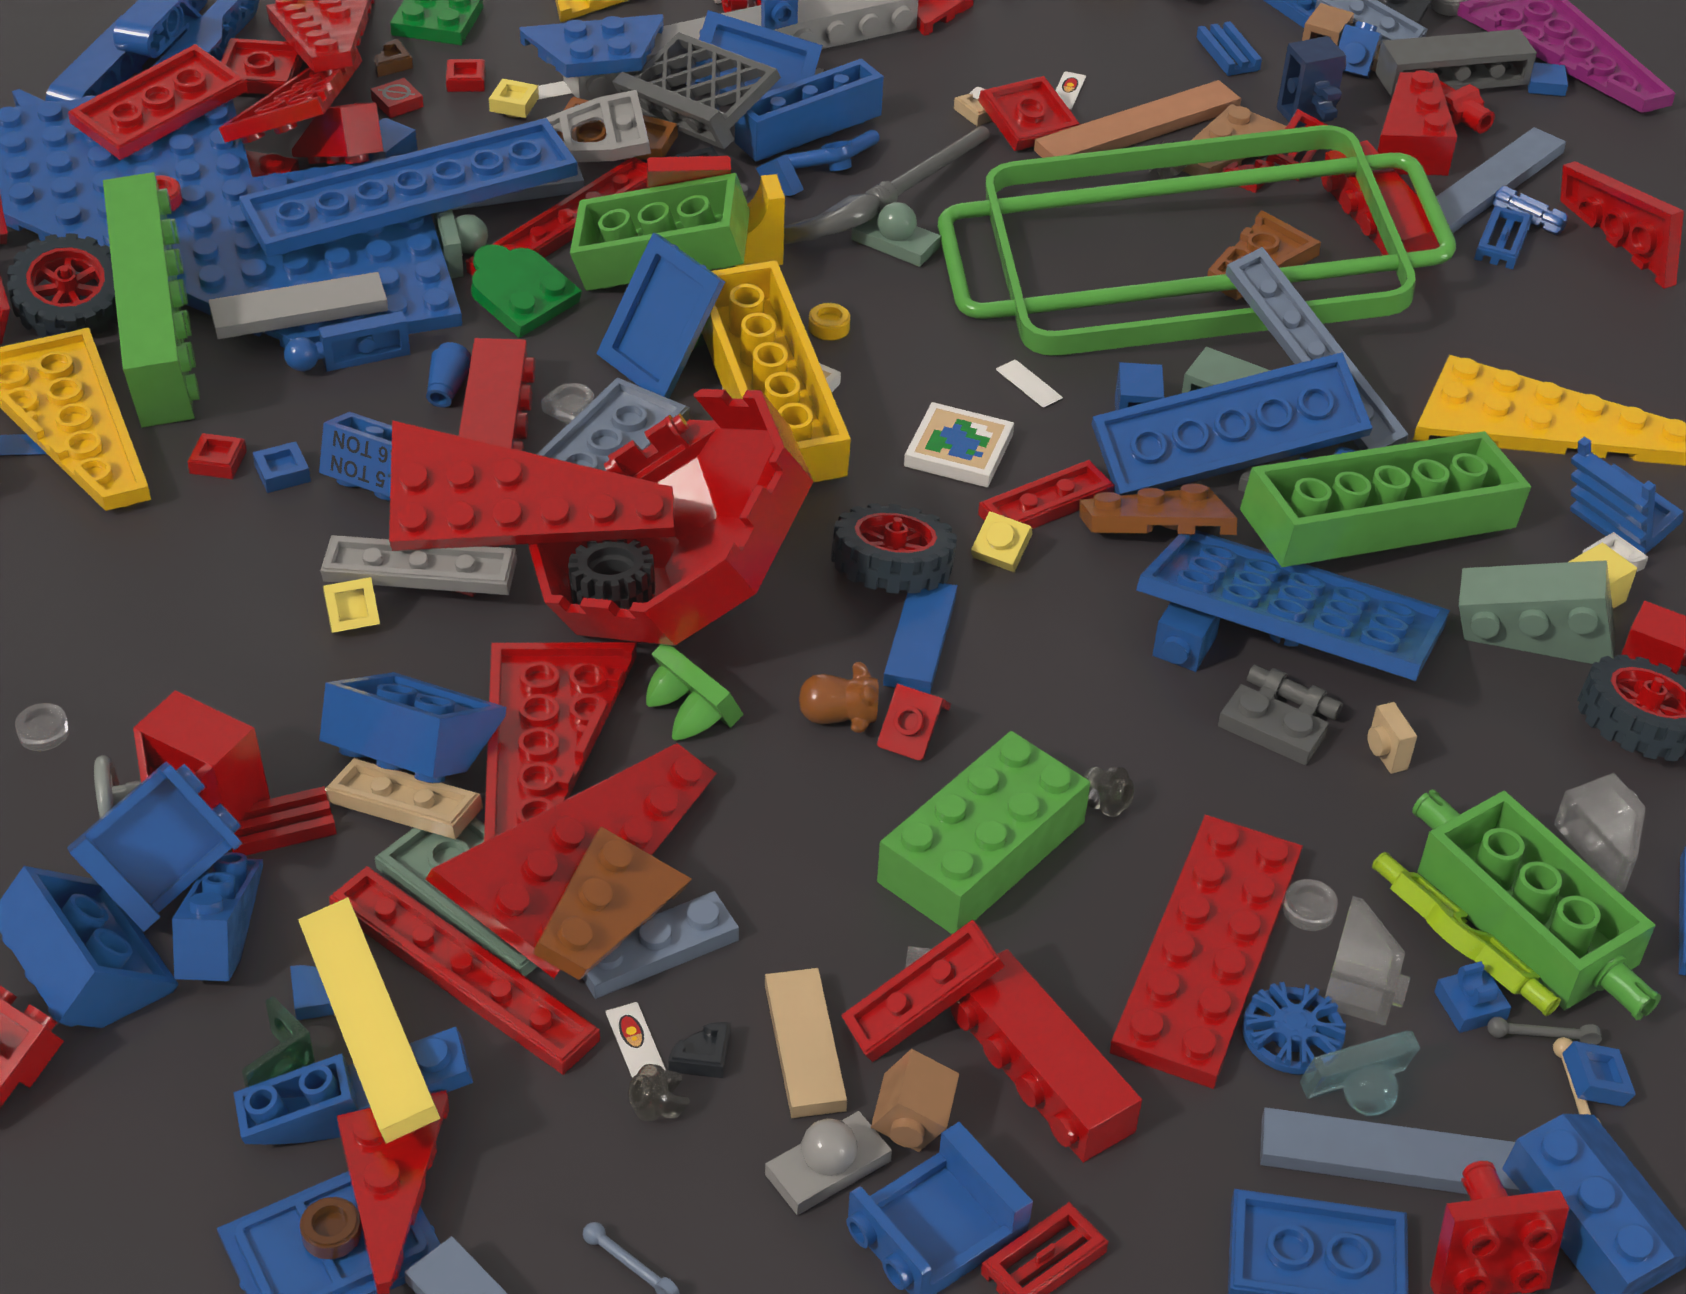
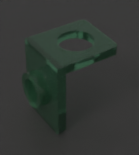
M274 996L267 999L265 1003L270 1029L281 1043L243 1069L242 1074L245 1088L315 1063L310 1032Z

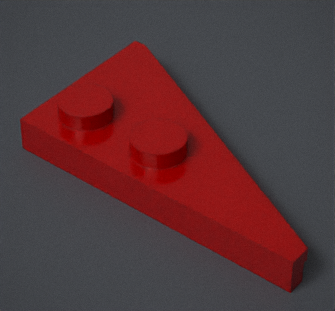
M446 1090L431 1093L441 1119L387 1144L382 1137L371 1108L337 1116L340 1137L377 1294H390V1288L399 1276L404 1260L403 1248L410 1225L414 1226L426 1188L425 1176L433 1165L437 1151L436 1140L443 1118L447 1119L449 1112Z

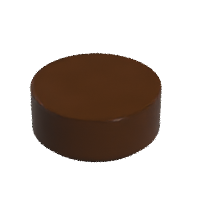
M327 1197L312 1203L304 1211L300 1220V1231L304 1247L310 1254L320 1259L343 1257L350 1253L361 1239L362 1227L359 1212L350 1201L343 1198Z

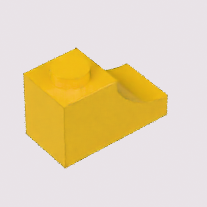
M777 174L762 175L759 188L753 199L748 203L750 215L744 264L735 265V267L776 260L778 265H783L785 196Z

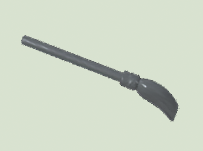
M979 126L893 181H882L869 189L866 194L850 195L812 218L784 226V244L816 240L847 231L870 221L886 205L897 202L899 195L989 139V130L985 126Z

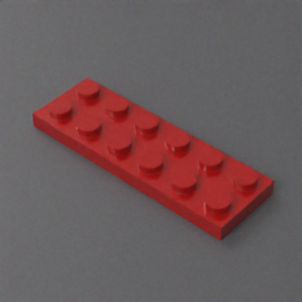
M1205 814L1113 1035L1110 1054L1214 1089L1298 865L1303 845Z

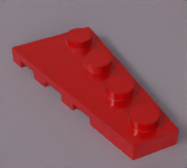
M1576 161L1564 164L1560 201L1591 228L1599 226L1604 231L1606 240L1615 248L1622 246L1632 254L1631 262L1641 270L1647 268L1656 275L1655 282L1663 289L1675 286L1677 283L1684 210Z

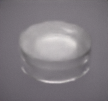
M39 703L29 706L20 712L15 720L19 742L29 750L46 751L62 744L69 734L66 714L61 707L55 704Z
M1312 879L1299 880L1291 884L1287 889L1283 912L1287 920L1300 929L1307 931L1322 930L1328 927L1334 920L1338 905L1337 896L1328 885Z

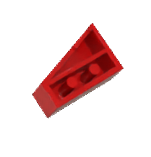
M1418 70L1413 73L1400 72L1377 151L1379 154L1403 153L1410 155L1419 161L1426 175L1448 176L1457 134L1438 74L1424 70ZM1393 168L1400 175H1408L1402 169Z

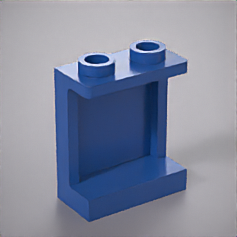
M166 761L67 847L69 853L143 931L147 930L160 918L158 913L225 853L232 848L236 850L243 844L234 834L241 825L221 803L211 809L198 794L206 787L185 764L175 770Z
M957 1122L941 1133L940 1150L933 1157L871 1196L861 1186L851 1191L846 1222L854 1240L862 1248L869 1247L881 1260L886 1276L897 1289H906L909 1294H937L1026 1233L1029 1229L1033 1201L960 1122Z

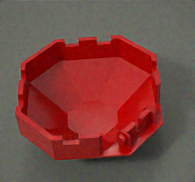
M700 389L693 395L713 420L686 421L681 414L674 418L668 415L665 419L644 432L646 438L651 442L650 446L642 450L632 440L608 455L609 460L604 463L606 471L673 487L675 537L635 539L641 542V547L646 545L654 558L656 589L655 594H652L653 599L647 603L633 602L630 609H620L612 600L583 598L580 605L578 602L574 603L570 589L569 557L571 553L576 554L575 549L580 545L588 548L587 541L528 544L544 602L576 635L675 646L757 593L814 482L790 425L761 390H746L742 397L743 399L732 398L726 390ZM627 539V543L629 544L634 539ZM603 540L596 541V542H597L598 544H599V543H603Z

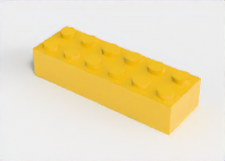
M777 260L711 271L724 280L725 284L705 323L702 334L723 390H726L732 398L743 399L742 397L746 390H761L790 425L814 482L848 476L851 438Z

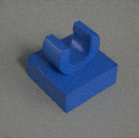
M1482 961L1459 968L1458 974L1441 978L1437 981L1434 993L1459 1033L1487 1026L1493 1017L1508 1019L1511 1006L1492 976L1484 970Z

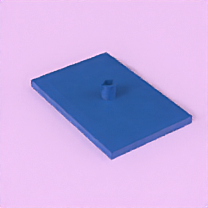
M1195 530V534H1179L1140 575L1136 589L1139 592L1269 633L1270 638L1277 643H1280L1281 638H1284V645L1298 646L1300 643L1414 681L1417 680L1440 637L1450 613L1449 609L1306 564L1281 567L1271 553Z

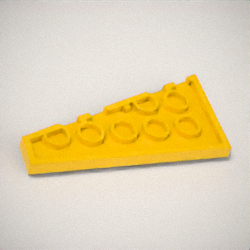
M84 328L0 347V408L105 511L151 500L147 481L90 329Z

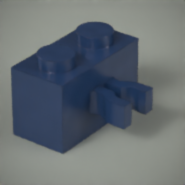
M1329 36L1288 43L1277 109L1288 122H1290L1297 109L1321 122L1332 121L1338 115L1336 105L1342 95L1340 85L1343 72L1346 69V55ZM1300 121L1296 127L1305 126L1306 124Z

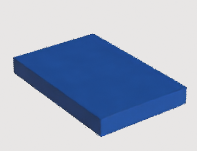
M1234 1189L1231 1200L1228 1294H1408L1407 1213Z

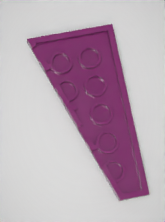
M1469 0L1459 3L1458 16L1488 32L1520 29L1537 52V58L1548 64L1565 65L1567 74L1641 113L1672 106L1675 92L1568 0Z

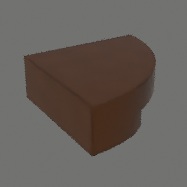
M399 39L392 40L383 45V51L379 55H375L374 58L378 77L413 69L412 56Z

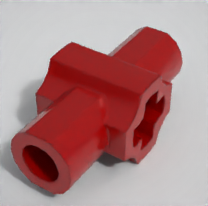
M1440 81L1453 124L1463 123L1480 134L1488 131L1494 122L1495 114L1484 107V101L1480 96L1479 89L1469 84L1455 90Z

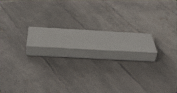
M379 272L209 300L217 339L388 311L387 298Z
M331 535L320 571L325 582L341 583L371 577L372 584L379 586L509 595L517 563V554L515 548L487 546L392 551L389 539Z

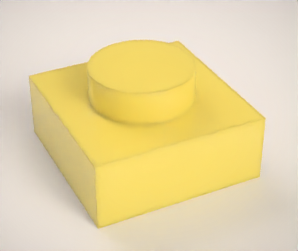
M502 78L489 97L490 112L505 114L512 118H526L539 99L538 85Z
M989 511L971 548L972 556L978 560L1015 572L1033 534L1030 525Z
M371 577L323 586L332 633L380 624Z

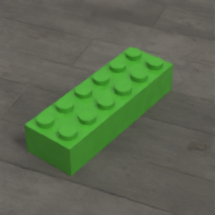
M155 172L103 180L123 371L141 428L195 419L193 401L200 400V393L196 375L189 374V371L196 367L191 341L185 342V338L192 336L187 310L181 311V306L188 304L183 279L177 280V275L184 274L179 248L173 249V244H180L175 218L167 219L166 214H172L167 188L159 189Z
M1483 431L1252 467L1240 510L1281 567H1288L1516 528L1532 486L1489 435Z

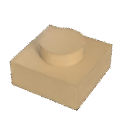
M1395 702L1379 705L1376 707L1372 726L1368 730L1369 747L1375 756L1380 757L1390 774L1408 770L1417 735Z

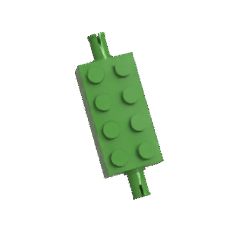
M1433 789L1429 791V794L1424 793L1417 800L1412 813L1432 829L1426 841L1418 873L1468 914L1467 919L1476 928L1492 934L1540 976L1538 981L1556 997L1561 999L1559 1006L1563 1010L1570 1008L1594 992L1604 989L1624 1006L1636 1020H1641L1643 1014L1647 1016L1655 1009L1661 1000V995L1632 971V969L1640 965L1655 924L1504 790L1462 814L1457 812L1440 796L1439 792Z

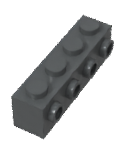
M1520 29L1384 40L1381 43L1375 73L1391 97L1394 94L1400 72L1413 73L1418 70L1437 73L1440 81L1455 90L1469 84L1478 89L1528 85L1537 52Z

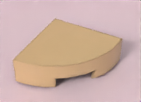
M973 94L955 97L954 109L974 125L980 126L992 121L978 99H973Z

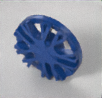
M1280 982L1279 985L1271 984L1269 990H1259L1258 994L1252 997V1001L1247 1006L1244 1014L1242 1032L1250 1051L1264 1064L1285 1073L1311 1074L1329 1067L1339 1057L1345 1041L1346 1023H1343L1337 1011L1338 1005L1336 1002L1332 1003V998L1329 996L1324 999L1318 995L1319 989L1314 988L1312 990L1310 985L1305 984L1304 989L1285 987V982ZM1289 999L1299 1000L1302 1002L1299 1004H1293L1290 1002ZM1275 1000L1279 1004L1281 1009H1279V1007L1276 1005V1003L1274 1002ZM1310 1005L1316 1007L1312 1012L1307 1010ZM1262 1009L1268 1014H1270L1271 1017L1261 1016L1255 1013L1257 1012V1010ZM1326 1016L1331 1023H1323L1317 1019ZM1274 1041L1282 1049L1275 1056L1263 1046ZM1311 1045L1317 1046L1326 1054L1316 1059L1309 1047ZM1291 1052H1299L1300 1062L1291 1061Z

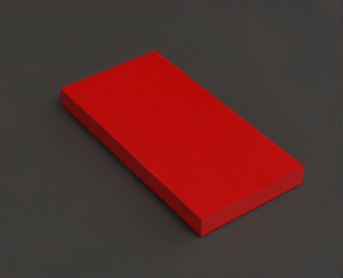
M194 44L68 111V115L72 125L119 160H122L248 91L246 79Z

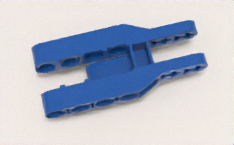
M138 0L51 83L46 93L45 101L57 102L79 99L85 96H98L125 82L134 73H139L142 70V65L150 57L157 58L164 53L155 64L157 65L194 44L221 62L229 40L234 38L255 16L259 0H217L203 16L199 11L206 5L208 0Z

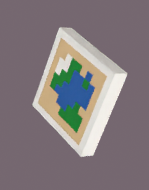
M932 402L905 453L904 466L988 488L1013 436L1014 422Z

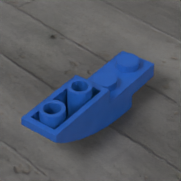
M457 1027L409 1043L430 1094L444 1090L450 1092L473 1083L463 1039ZM342 1053L233 1092L241 1139L245 1144L275 1145L339 1138L338 1115L371 1108L354 1064L349 1065Z

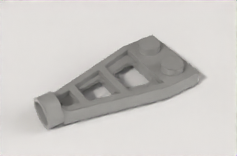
M637 90L598 97L546 117L556 132H562L564 144L577 162L616 161L651 154ZM600 120L605 125L607 135L602 141L577 142L571 137L573 129L584 123Z

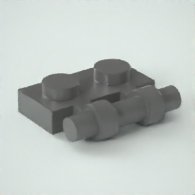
M1254 664L1247 676V682L1260 687V691L1241 684L1221 711L1218 727L1306 766L1326 737L1329 722L1317 718V715L1321 714L1336 720L1343 703L1327 696V690L1315 685L1308 688L1287 679L1288 674L1277 668H1272L1269 671ZM1281 696L1301 706L1297 709L1277 699Z

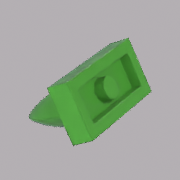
M660 644L652 653L659 668L655 671L649 682L646 705L648 707L667 705L677 701L686 693L689 694L681 705L674 721L672 739L674 741L695 736L710 728L719 719L731 728L744 715L728 690L673 646Z

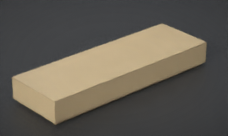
M355 758L325 788L329 803L455 840L483 808L479 793L444 783L419 781L412 774L384 769L376 764Z
M812 968L765 974V989L791 1118L845 1112L847 1109V1097L819 969Z

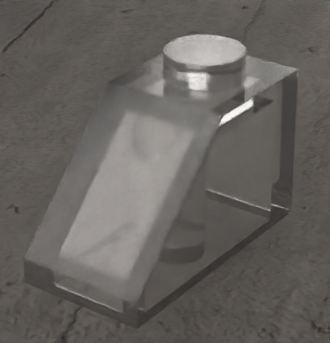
M1615 773L1565 791L1554 825L1603 879L1619 893L1625 892L1638 858L1646 807L1639 800L1638 796L1628 789Z
M1352 896L1325 998L1327 996L1331 997L1332 1003L1336 1002L1338 1005L1337 1011L1386 1026L1391 1006L1394 1005L1401 1008L1403 1006L1410 976L1400 974L1405 951L1362 898Z

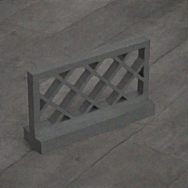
M678 32L644 65L642 71H638L634 76L621 72L612 83L618 93L637 90L643 115L677 123L678 131L725 149L734 140L730 128L781 76L776 68ZM682 48L688 49V53L673 57ZM712 58L711 63L696 67L697 62ZM687 66V70L671 75L672 70ZM737 68V72L720 77V72ZM663 73L662 78L648 82L653 76ZM712 75L711 80L695 84V80ZM761 77L756 83L745 86V81ZM687 83L686 88L671 91V87ZM737 84L735 90L720 94V89ZM711 92V97L695 101V97ZM736 102L726 113L719 110L721 106Z

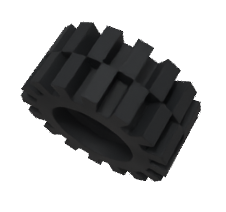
M620 539L617 542L603 540V543L599 544L596 541H587L588 548L580 545L575 549L576 554L571 553L568 568L571 597L574 603L578 602L580 605L583 598L612 600L620 609H630L633 602L647 603L653 599L652 594H655L656 589L654 558L646 545L641 547L640 541L634 539L629 544L627 539Z

